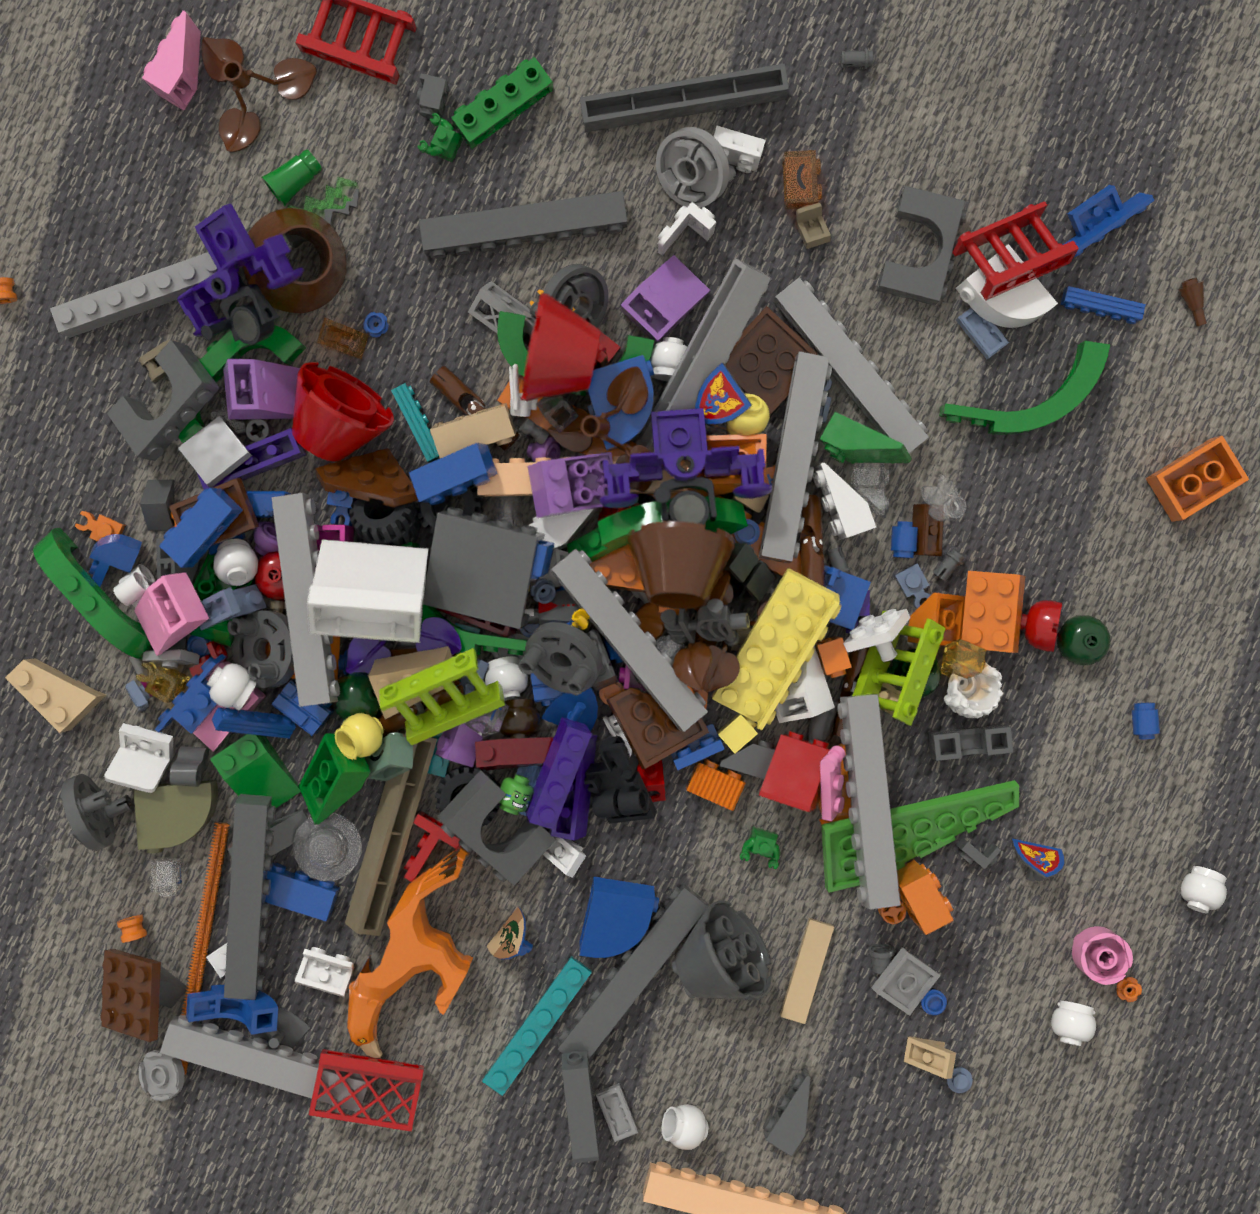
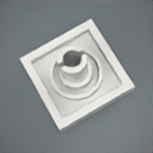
M891 609L884 612L881 616L874 617L869 615L859 621L860 624L850 632V636L843 643L846 651L851 652L876 646L882 662L894 659L898 654L891 641L895 639L911 618L907 609L899 611Z

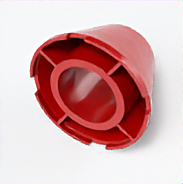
M541 293L536 312V321L532 331L522 385L523 395L521 400L523 401L588 390L590 388L601 330L547 293Z
M308 362L303 364L298 371L292 426L293 437L304 449L324 460L338 462L391 427L394 421L392 410L390 407L384 408L380 403L382 397L372 388L341 369L333 366L324 369L318 367V362Z

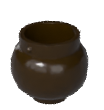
M512 699L504 701L505 706L501 707L502 710L499 712L497 720L501 734L510 737V739L530 738V736L535 735L539 731L541 719L539 711L535 708L537 704L534 700Z

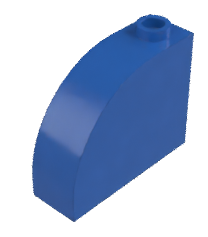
M644 355L593 370L590 388L588 389L595 416H600L601 413H607L617 407L611 405L607 400L608 387L613 379L628 368L639 367L648 387V400L644 408L636 414H626L621 409L618 414L607 418L610 423L608 437L622 445L633 440L642 431L650 417L653 406L654 393L650 376L654 375L651 361H645ZM603 441L606 451L617 448L609 442Z
M594 877L579 941V956L605 958L616 956L634 947L645 935L650 924L652 912L656 913L658 909L659 897H655L654 886Z

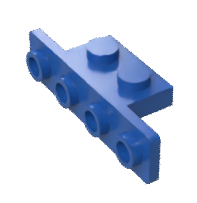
M1108 185L1067 213L1076 236L1066 243L1074 241L1079 248L1074 257L1083 253L1084 249L1092 243L1101 241L1105 234L1112 229L1124 225L1126 220L1134 214L1143 212L1154 201L1153 196L1137 193L1122 204L1115 186Z
M223 654L215 659L210 657L201 666L203 672L200 676L196 674L186 684L189 689L185 693L183 691L179 693L172 701L174 707L171 710L169 708L166 709L159 716L158 720L160 723L155 728L158 733L169 726L175 719L192 734L216 708L217 704L210 698L209 691L211 687L207 685L208 681L206 678L225 660L226 657Z

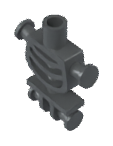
M711 599L707 606L700 607L697 612V620H691L685 609H679V615L672 609L665 610L661 615L665 628L676 644H682L687 639L690 643H695L697 630L698 634L708 641L724 640L728 646H733L739 640L736 630L748 629L750 626L748 613L731 614L728 606L723 605L719 599Z

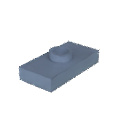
M972 308L956 319L957 323L986 359H989L1009 343L995 324L983 319Z
M134 680L126 684V691L138 711L142 712L149 708L147 700L150 696L144 686L138 687Z

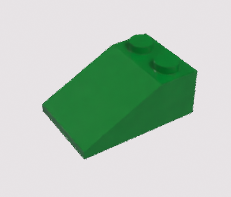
M834 412L820 437V440L825 445L824 450L830 453L832 459L840 463H844V461L851 464L910 463L912 460L903 443L837 412Z
M335 733L324 735L299 784L315 825L322 823L362 788L370 773L369 765L364 757H357L354 760L348 759L342 754L336 744Z
M246 734L210 758L224 781L238 796L240 794L272 797L271 806L277 808L301 792L299 785L266 736Z

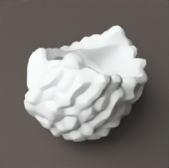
M981 660L962 662L949 678L947 695L944 696V702L953 712L966 718L978 719L983 715H989L990 712L998 707L1000 697L1003 695L1000 689L1002 686L1000 682L1002 680L1001 673Z

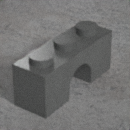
M1004 724L927 732L930 758L936 761L959 759L964 755L971 754L996 755L1014 753L1011 727Z

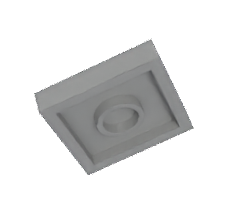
M220 416L178 447L210 488L252 456Z
M902 947L871 988L910 1016L941 975Z

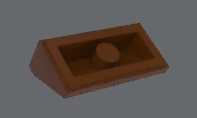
M931 504L913 505V527H918L917 551L914 552V555L942 556L944 506Z

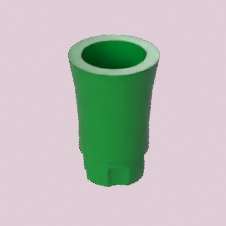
M306 149L300 155H295L289 161L261 178L272 194L285 207L305 185L314 179V176L322 170V167L312 153Z

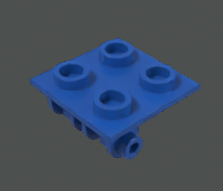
M824 565L825 587L839 594V605H841L835 619L831 618L829 622L853 630L871 582L842 572L837 568Z

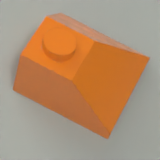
M933 593L910 616L908 626L924 629L927 618L932 619L946 628L940 645L961 647L966 596ZM908 636L907 642L919 643L920 638Z

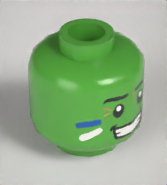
M518 774L514 778H505L500 788L506 795L499 802V808L514 815H518L519 812H525L534 794L533 787L529 785L530 780Z

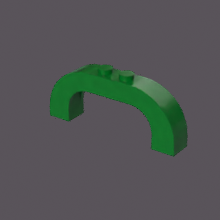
M500 311L497 327L500 349L510 366L513 368V365L517 364L518 373L524 377L528 351L523 342L526 315ZM627 335L624 353L619 362L640 355H644L645 361L650 360L654 340ZM588 390L572 392L571 394L586 396Z
M275 325L274 332L270 338L252 345L244 344L240 340L235 342L230 330L219 341H213L208 346L207 353L199 361L217 383L224 376V367L227 359H240L250 350L262 348L271 350L285 364L290 366L306 347L291 333ZM200 411L180 432L178 438L183 444L205 427Z
M61 528L51 530L33 547L35 559L41 569L99 634L125 654L137 659H143V652L153 651V648L141 624L122 612L79 565L72 555V552L78 547Z

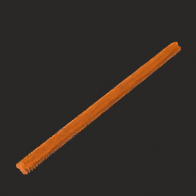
M224 822L215 823L217 826L214 827L217 829H213L216 831L213 832L216 836L212 835V837H215V839H212L215 842H211L214 845H211L213 848H210L213 850L210 851L212 854H209L212 856L209 857L211 861L208 860L211 864H207L210 865V867H207L210 870H206L209 872L206 873L209 876H205L208 878L205 881L208 882H204L207 886L204 885L206 889H203L206 891L203 892L205 895H202L205 898H201L204 900L201 901L204 904H200L203 906L200 907L203 911L199 910L202 914H199L201 917H198L201 920H198L200 923H197L200 926H197L199 929H196L198 936L195 935L198 939H194L197 941L194 942L197 945H193L196 947L193 948L196 951H192L194 953L192 956L194 957H191L193 964L190 965L193 967H189L192 969L189 970L192 973H188L191 976H188L190 979H187L189 981L187 982L189 985H186L188 992L185 993L187 994L201 992L203 971L205 970L207 949L209 948L211 927L213 926L211 924H213L212 921L214 920L216 908L215 902L217 900L215 899H217L216 896L218 895L219 880L221 879L219 877H221L220 874L222 873L221 868L223 867V858L225 857L223 855H225L224 852L226 851L224 849H226L227 833H229L228 827H230L228 823ZM184 998L186 1000L184 1003L186 1004H183L185 1007H183L184 1010L182 1012L184 1013L181 1015H186L187 998ZM181 1060L186 1074L189 1062Z

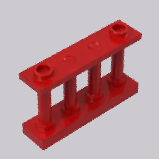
M322 0L311 33H308L307 36L298 33L295 43L301 52L397 85L400 75L393 63L404 30L407 29L415 32L417 27L412 16L402 10L394 12L363 0ZM333 3L347 9L335 42L329 44L322 41L321 35ZM356 12H359L371 18L361 47L355 53L346 50L345 44ZM382 20L395 25L384 59L378 61L372 59L369 53Z
M1045 201L1037 205H1028L1016 214L972 233L970 231L965 232L958 238L953 254L956 257L968 251L986 277V283L980 293L985 300H989L1070 264L1079 248L1074 241L1064 245L1062 243L1058 244L1040 219L1047 207ZM1031 224L1050 251L1044 254L1037 253L1020 228ZM1010 233L1029 260L1023 263L1016 262L1000 240V237ZM989 242L1008 269L1001 273L995 272L978 247Z

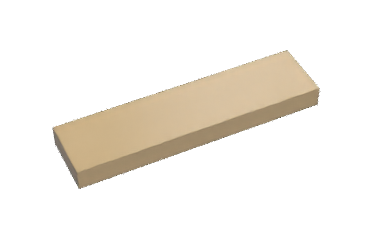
M811 918L808 919L780 1012L781 1017L803 1024L806 1023L834 930L833 925Z

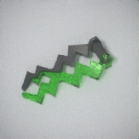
M337 177L336 189L326 185L324 200L305 196L303 210L310 212L313 211V208L323 210L325 214L324 220L331 225L333 213L349 216V207L358 208L359 189H355L352 199L344 195L342 206L334 204V197L342 199L343 185L356 187L358 184L355 181ZM288 204V208H298ZM297 235L286 236L293 248H297L303 242L309 241Z

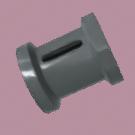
M254 419L247 424L246 434L250 440L258 442L273 436L274 429L271 424L261 419ZM259 426L265 428L262 430V437L256 435L259 432L257 429Z

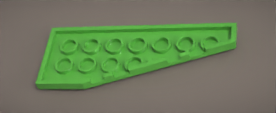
M1013 780L891 808L896 869L899 870L905 867L904 863L919 856L922 858L955 841V836L964 831L968 833L977 829V824L987 819L993 821L1019 807L1018 783ZM850 819L821 824L825 888L828 893L859 886V876H856L854 869L857 854L856 850L853 849L851 841L852 834H854V826L851 824Z

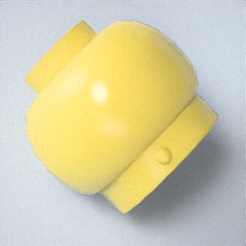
M745 393L752 406L734 420L726 422L729 434L752 435L763 432L770 418L766 402L754 394Z
M364 713L349 716L342 723L341 728L335 732L336 744L342 754L348 759L356 760L357 757L363 758L374 754L380 748L383 740V727L380 721Z

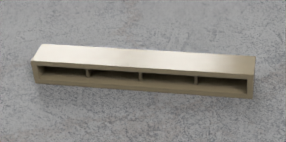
M406 728L400 731L403 737H406ZM430 737L413 745V769L385 782L345 924L357 934L381 935L437 742L435 737Z

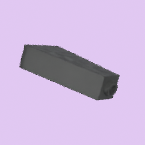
M588 1051L563 1053L562 1076L573 1164L599 1161L598 1122Z

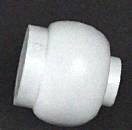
M664 337L663 342L653 345L650 361L654 375L651 377L669 382L687 349V346L683 345V340L674 337Z
M229 539L221 543L217 548V553L214 556V572L225 584L243 585L251 581L258 571V558L246 541Z
M516 656L502 657L488 662L489 666L485 674V684L489 685L498 681L503 688L504 701L520 698V693L527 687L528 676L519 669L520 659Z
M227 664L223 669L220 667L216 668L207 685L211 687L209 695L213 702L221 707H233L239 711L251 695L257 681L250 679L248 671L238 664Z
M1193 866L1191 873L1187 874L1183 879L1180 889L1181 895L1188 902L1187 906L1195 911L1208 913L1209 910L1219 909L1227 896L1225 886L1227 878L1214 870Z
M1060 1000L1057 1004L1059 1008L1054 1011L1051 1019L1052 1030L1056 1035L1061 1036L1060 1042L1081 1046L1082 1042L1090 1041L1096 1031V1020L1093 1017V1014H1095L1094 1008Z
M688 1104L679 1105L678 1107H669L666 1110L662 1120V1135L666 1141L671 1142L675 1147L682 1150L695 1149L708 1135V1122L703 1112L696 1106Z

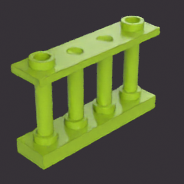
M927 618L924 629L905 625L895 639L891 641L895 649L900 635L920 638L915 653L895 649L898 655L894 659L911 663L907 677L887 673L891 660L882 662L876 646L869 647L852 696L878 694L879 696L883 683L903 687L898 702L878 697L879 708L894 711L893 718L911 726L917 714L923 691L946 628Z
M474 648L379 689L380 709L385 711L394 706L406 719V740L411 746L505 706L501 684L495 681L486 685L476 672L478 670V663ZM466 675L476 690L462 695L452 681ZM443 686L453 700L439 705L429 691ZM419 696L429 711L416 716L406 704V701Z

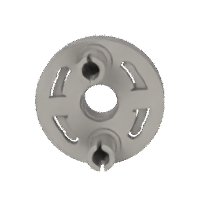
M685 127L675 131L663 140L657 152L656 170L663 189L675 202L686 207L691 202L699 208L709 205L723 194L728 182L732 181L736 176V171L733 166L729 165L721 144L714 136L700 128ZM686 161L694 165L696 169L695 177L688 173ZM691 189L694 190V191H698V192H705L706 196L704 195V193L693 192V191H691Z

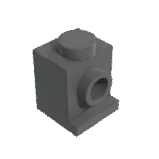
M421 73L420 80L423 88L419 87L416 102L420 106L419 114L426 118H433L432 114L437 113L442 117L449 89L448 83L444 78Z

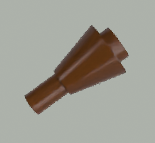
M1196 277L1181 282L1182 287L1177 290L1190 311L1193 312L1196 326L1207 324L1203 311L1204 281H1198Z

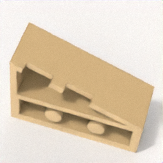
M507 403L480 410L471 415L456 417L455 420L443 423L442 421L436 423L430 429L440 458L475 443L488 445L497 442L498 446L511 442V437L516 435Z
M449 646L375 660L368 677L379 705V689L452 658ZM440 686L436 689L429 691V693L433 695L443 690L444 688L443 686ZM417 696L406 701V704L410 707L422 700ZM394 706L382 711L384 718L387 719L399 713V711Z
M35 658L23 660L5 677L59 733L72 730L106 696V694L92 689L81 681L75 680Z

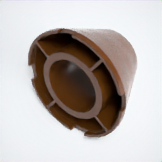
M298 208L279 209L263 216L248 232L255 248L264 245V240L282 234L283 237L288 235L301 236L309 240L317 249L320 256V269L313 281H294L285 287L270 289L267 287L270 281L264 270L251 276L246 266H242L248 284L258 285L271 306L279 311L295 314L308 313L329 303L339 292L344 282L347 268L345 249L334 228L317 214Z
M676 521L641 525V531L635 532L632 529L628 533L627 539L648 601L657 606L673 609H693L707 604L735 546L733 536L718 528L717 533L705 530L704 524Z

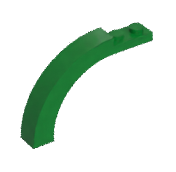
M1090 341L1078 344L1075 360L1066 380L1050 398L1036 407L1021 411L1004 412L945 403L940 406L939 416L946 417L945 421L949 423H961V420L971 421V425L976 427H986V424H989L988 434L995 435L1019 434L1046 426L1071 412L1090 393L1104 369L1110 344Z
M715 497L717 518L715 522H710L708 517L705 530L717 533L719 528L731 535L748 526L741 502ZM669 499V500L667 501V503H666V504H667V512H668L669 505H670L672 499ZM650 502L610 515L598 521V528L567 544L568 554L574 549H577L578 552L584 551L590 560L594 562L614 550L627 545L628 533L632 529L638 532L641 531V525L661 522V512L655 509V502Z
M410 542L407 545L403 544L401 546L419 548L420 544ZM424 604L422 606L421 626L423 621L430 617H439L448 621L459 634L462 644L460 652H466L474 648L476 655H480L482 645L483 651L498 652V648L508 649L507 654L523 655V651H526L525 646L528 640L474 633L449 621L436 607Z

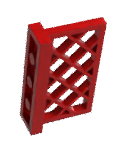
M323 1049L320 1055L309 1115L412 1132L424 1066ZM323 1069L335 1070L340 1079L327 1087L322 1079ZM340 1071L349 1073L343 1076ZM353 1073L360 1074L366 1082L355 1091L352 1090L346 1081V1078ZM366 1075H367V1076H373V1078L370 1079V1080H368V1078L366 1077ZM379 1077L386 1078L391 1086L381 1095H378L371 1084ZM392 1080H398L399 1082L394 1084ZM343 1082L350 1094L337 1102L330 1090ZM404 1082L416 1083L414 1093L404 1100L397 1087ZM320 1084L324 1088L321 1093H319ZM368 1086L376 1098L363 1106L356 1094ZM394 1090L401 1103L389 1111L382 1098ZM327 1093L334 1106L327 1111L317 1110V1099ZM351 1097H353L360 1108L353 1115L345 1114L340 1106ZM412 1099V1104H411V1109H410V1107L408 1106L407 1102H409V1101ZM378 1101L386 1113L380 1118L374 1119L370 1117L366 1109ZM403 1105L409 1113L408 1124L396 1122L392 1116V1113ZM337 1108L340 1113H336V1112H332V1111ZM363 1112V1114L365 1115V1117H361V1116H358V1115ZM389 1117L391 1121H386L384 1119Z

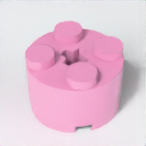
M1100 926L1087 928L1076 935L1073 940V961L1078 969L1093 981L1103 985L1115 984L1126 976V972L1132 966L1133 955L1130 946L1108 928Z

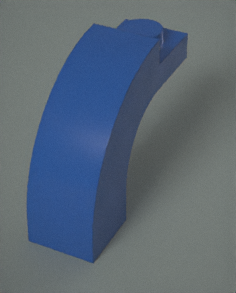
M212 985L211 991L187 994L186 1018L188 1022L214 1018H230L244 1023L251 1035L277 1031L278 1006L269 995L260 990L255 1000L224 998L225 985Z

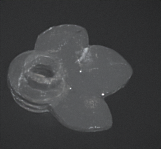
M944 474L939 476L937 487L923 486L921 488L923 500L931 506L928 514L937 521H945L948 518L957 520L964 515L967 508L966 502L958 495V489L954 482Z

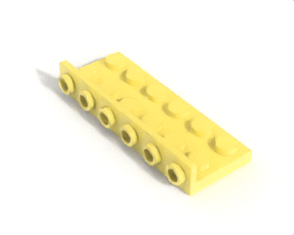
M787 568L736 655L740 666L737 678L730 685L716 689L712 699L757 722V728L763 730L766 724L770 725L775 718L777 705L779 703L783 704L789 694L787 689L791 682L795 684L798 681L802 672L800 669L804 661L809 662L815 651L813 646L817 640L822 641L828 630L826 625L831 618L835 619L841 609L839 594Z

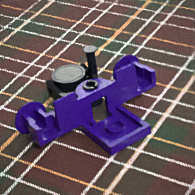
M230 203L222 206L195 226L218 271L178 296L177 299L185 315L190 318L196 329L193 333L194 336H203L204 339L210 341L213 336L231 330L235 342L240 340L244 344L252 345L270 338L275 328L274 320L279 318V315L262 294L258 285H245L238 273V268L246 266L251 276L264 270L270 281L267 285L270 289L282 288L293 283L303 275L304 269L298 268L293 270L286 257V254L291 251L282 234L264 240V245L255 248L233 205ZM245 296L253 300L236 307L239 300ZM218 299H223L221 309L225 317L218 319L210 304Z
M703 408L651 412L654 452L630 454L629 463L609 464L608 460H603L604 484H607L608 495L600 498L599 501L601 505L608 508H624L635 505L639 500V496L630 494L629 482L663 480L662 470H666L674 479L664 481L654 494L656 499L655 509L661 512V522H668L669 520L705 525L708 517L710 522H715L717 513L712 481L707 478L696 477L702 470L705 477L741 475L742 486L733 490L734 495L739 498L753 499L763 497L771 493L773 487L772 485L764 484V449H758L756 454L738 455L739 446L707 450ZM681 466H687V471H685V469H683ZM679 489H699L705 491L708 495L707 502V500L701 494L695 491L687 490L684 492H680L675 497H673L667 512L666 503L670 499V492Z

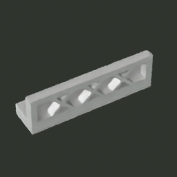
M492 281L480 289L468 313L496 333L499 318L498 312L504 311L526 315L523 332H527L532 336L536 319L531 317L528 307ZM482 300L490 305L491 315H485L477 309ZM524 343V345H525L527 351L529 352V346H530V345H526V344Z

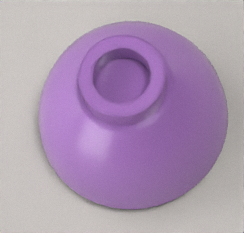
M549 436L542 445L537 442L530 443L527 448V456L532 458L533 462H535V458L559 459L560 444L553 437Z
M267 521L259 522L260 527L254 530L255 550L261 555L279 551L275 524Z

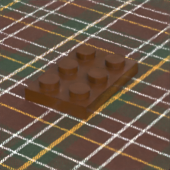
M235 478L214 487L221 488L243 511L212 546L260 527L241 478ZM199 494L169 506L176 525L181 521V515L198 502L197 497Z

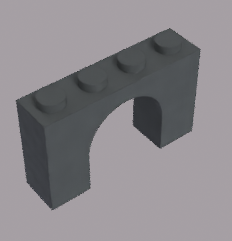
M909 186L903 188L900 193L895 217L921 223L931 229L938 242L937 257L932 264L921 268L886 261L882 265L876 291L934 306L940 299L943 300L945 298L948 287L947 284H944L946 274L950 275L954 260L950 259L951 254L960 237L957 234L958 227L963 225L967 210L963 209L964 200Z
M170 340L155 357L169 377L172 386V397L166 411L160 417L153 419L140 400L122 396L107 413L135 455L152 461H156L164 453L165 449L180 435V432L196 417V414L212 399V396L219 389V386L190 347L174 340Z
M480 770L437 817L442 821L441 829L451 838L455 835L461 840L458 843L468 853L474 850L478 854L475 858L484 867L487 868L491 865L495 869L493 874L503 883L508 880L515 886L556 839L543 826L530 823L527 820L508 840L498 844L483 842L481 839L482 823L506 793Z

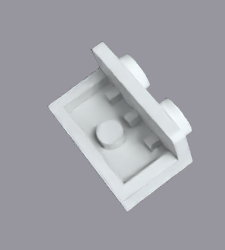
M312 947L311 950L304 949V957L295 983L345 997L354 971V963L350 962L351 959L340 954H336V957L328 956L325 950Z

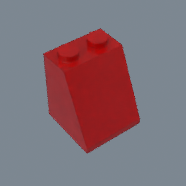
M789 731L788 735L781 734L759 796L811 812L816 809L821 794L820 762L830 751V748H828L829 743L814 739L813 743L803 740L804 735Z

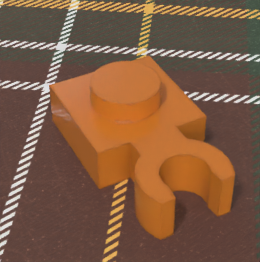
M81 511L80 514L87 517V524L85 526L75 524L78 530H91L89 538L95 541L111 534L122 535L126 526L100 514L98 519L95 520L92 513Z

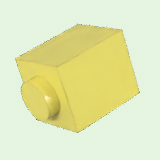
M738 713L717 734L734 753H737L758 734L754 729L757 724Z

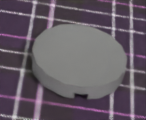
M161 1048L148 1052L144 1056V1060L140 1062L139 1081L145 1093L149 1092L152 1095V1099L163 1102L177 1096L182 1090L185 1082V1071L180 1059L161 1054Z

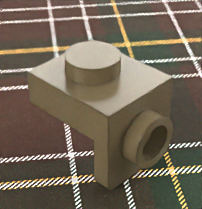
M821 203L806 205L797 209L796 227L806 249L831 242V234L822 217Z

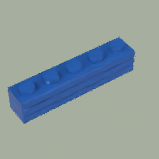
M1070 286L1064 289L1061 299V305H1065L1064 308L1066 309L1078 308L1083 313L1095 312L1096 316L1105 317L1107 315L1111 316L1113 320L1124 319L1129 324H1136V322L1143 319L1146 304Z
M218 707L212 718L216 731L290 738L293 730L296 728L295 723L287 716L273 713L238 711L237 709Z

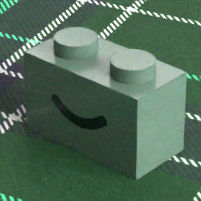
M389 733L388 736L383 738L378 751L364 757L370 768L368 778L388 781L413 769V745L411 746L402 733Z

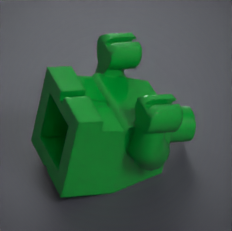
M433 113V119L430 118L433 126H438L430 146H428L426 141L421 140L418 149L421 153L439 156L452 163L463 141L462 136L453 131L454 128L448 120L440 118L437 113Z
M753 826L750 837L744 842L742 851L739 854L740 859H745L748 862L750 860L749 852L753 854L758 853L760 856L770 858L767 863L768 867H773L776 870L779 866L778 861L780 858V848L776 844L778 834Z

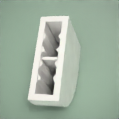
M1009 244L1005 246L1016 262L1023 263ZM998 254L988 260L995 272L1001 273L1008 269ZM980 268L956 287L962 300L968 303L979 316L1002 327L1016 328L1028 325L1058 304L1037 278L989 300H985L980 292L986 283V277Z

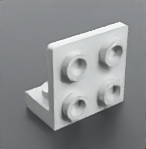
M716 126L714 137L723 147L728 163L737 166L736 169L744 173L756 172L766 140Z

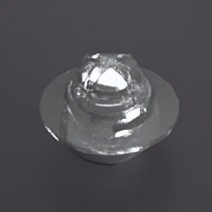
M332 813L322 823L317 825L314 824L312 817L306 819L297 829L293 840V854L299 868L309 877L320 881H336L348 875L358 864L362 853L361 836L356 826L346 817L336 813Z

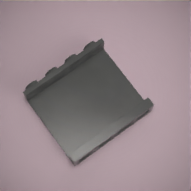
M448 507L447 510L438 512L425 582L423 604L517 629L528 625L530 614L524 613L537 544L538 541L544 539L545 534L537 532V528L533 526L522 525L519 528L512 526L513 522L497 519V522L487 520L488 516L484 514L472 513V516L466 515L459 508Z

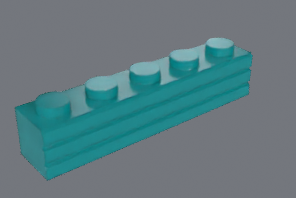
M404 383L392 389L391 391L427 462L430 463L440 458L428 426L429 420L426 414L422 415L420 411L422 406L419 400L415 401L413 397L415 392L411 385L408 386Z

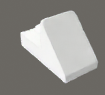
M554 837L556 841L543 855L565 875L573 878L586 857L581 852L583 847L569 839Z

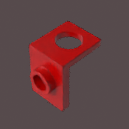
M662 760L646 769H642L638 764L637 771H639L647 791L659 792L655 796H650L652 802L665 801Z

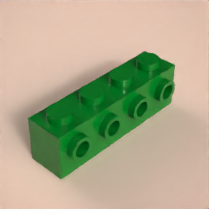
M535 57L531 60L526 59L519 63L516 70L509 76L507 74L501 76L491 89L479 92L475 96L474 101L469 105H462L457 108L454 116L451 117L453 124L469 147L474 149L554 90L553 81Z

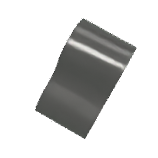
M181 746L177 759L171 766V785L199 787L202 775L209 764V749Z

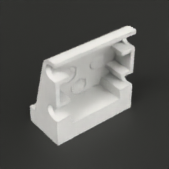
M322 540L313 584L310 585L308 597L310 634L419 642L428 549Z

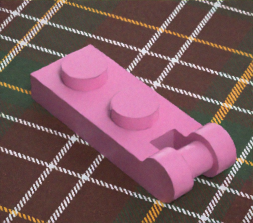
M833 746L828 755L820 762L822 819L831 822L844 807V798L841 794L844 777L841 775V761L845 757V751L840 746Z

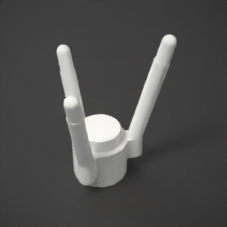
M514 364L513 368L509 367L510 414L529 417L531 410H537L538 399L521 400L523 393H519L518 365Z

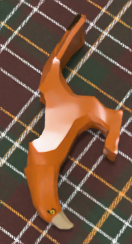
M462 846L449 853L434 867H430L408 884L387 922L390 928V941L381 964L371 973L368 958L356 981L351 982L349 985L347 1028L351 1041L360 1047L367 1056L373 1058L382 1057L383 1053L380 1050L377 1039V1023L382 1005L411 977L428 970H432L440 975L442 985L438 990L435 1004L439 1012L444 1015L469 970L473 957L459 952L450 934L435 929L429 924L424 900L427 895L437 888L458 878L463 861L470 854Z

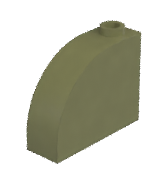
M217 780L201 781L199 787L171 785V783L158 784L156 790L152 793L134 789L138 850L147 849V853L163 852V848L177 846L200 833L210 822L216 810L218 801Z

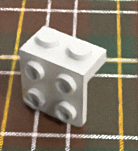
M693 202L688 207L682 206L674 217L676 220L672 227L666 226L659 234V241L657 243L658 253L663 256L687 225L708 241L714 234L715 216L705 207L700 209Z
M123 723L119 730L120 748L105 773V781L152 793L156 790L173 758V736Z

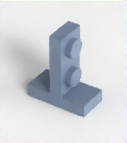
M256 584L232 590V588L224 589L202 600L201 603L209 619L201 624L200 628L205 630L223 621L267 608Z

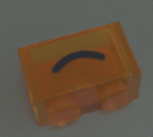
M816 150L784 152L782 167L785 209H800L806 205L818 203V200L822 199V185L817 184V174L821 172L820 158L816 159Z

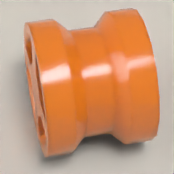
M0 277V304L17 301V295L13 292V287L15 286L13 278Z
M900 900V906L878 908V912L887 923L898 924L906 916V907Z
M143 915L128 917L117 922L118 928L122 931L120 937L122 943L147 936V931L142 926L144 921Z

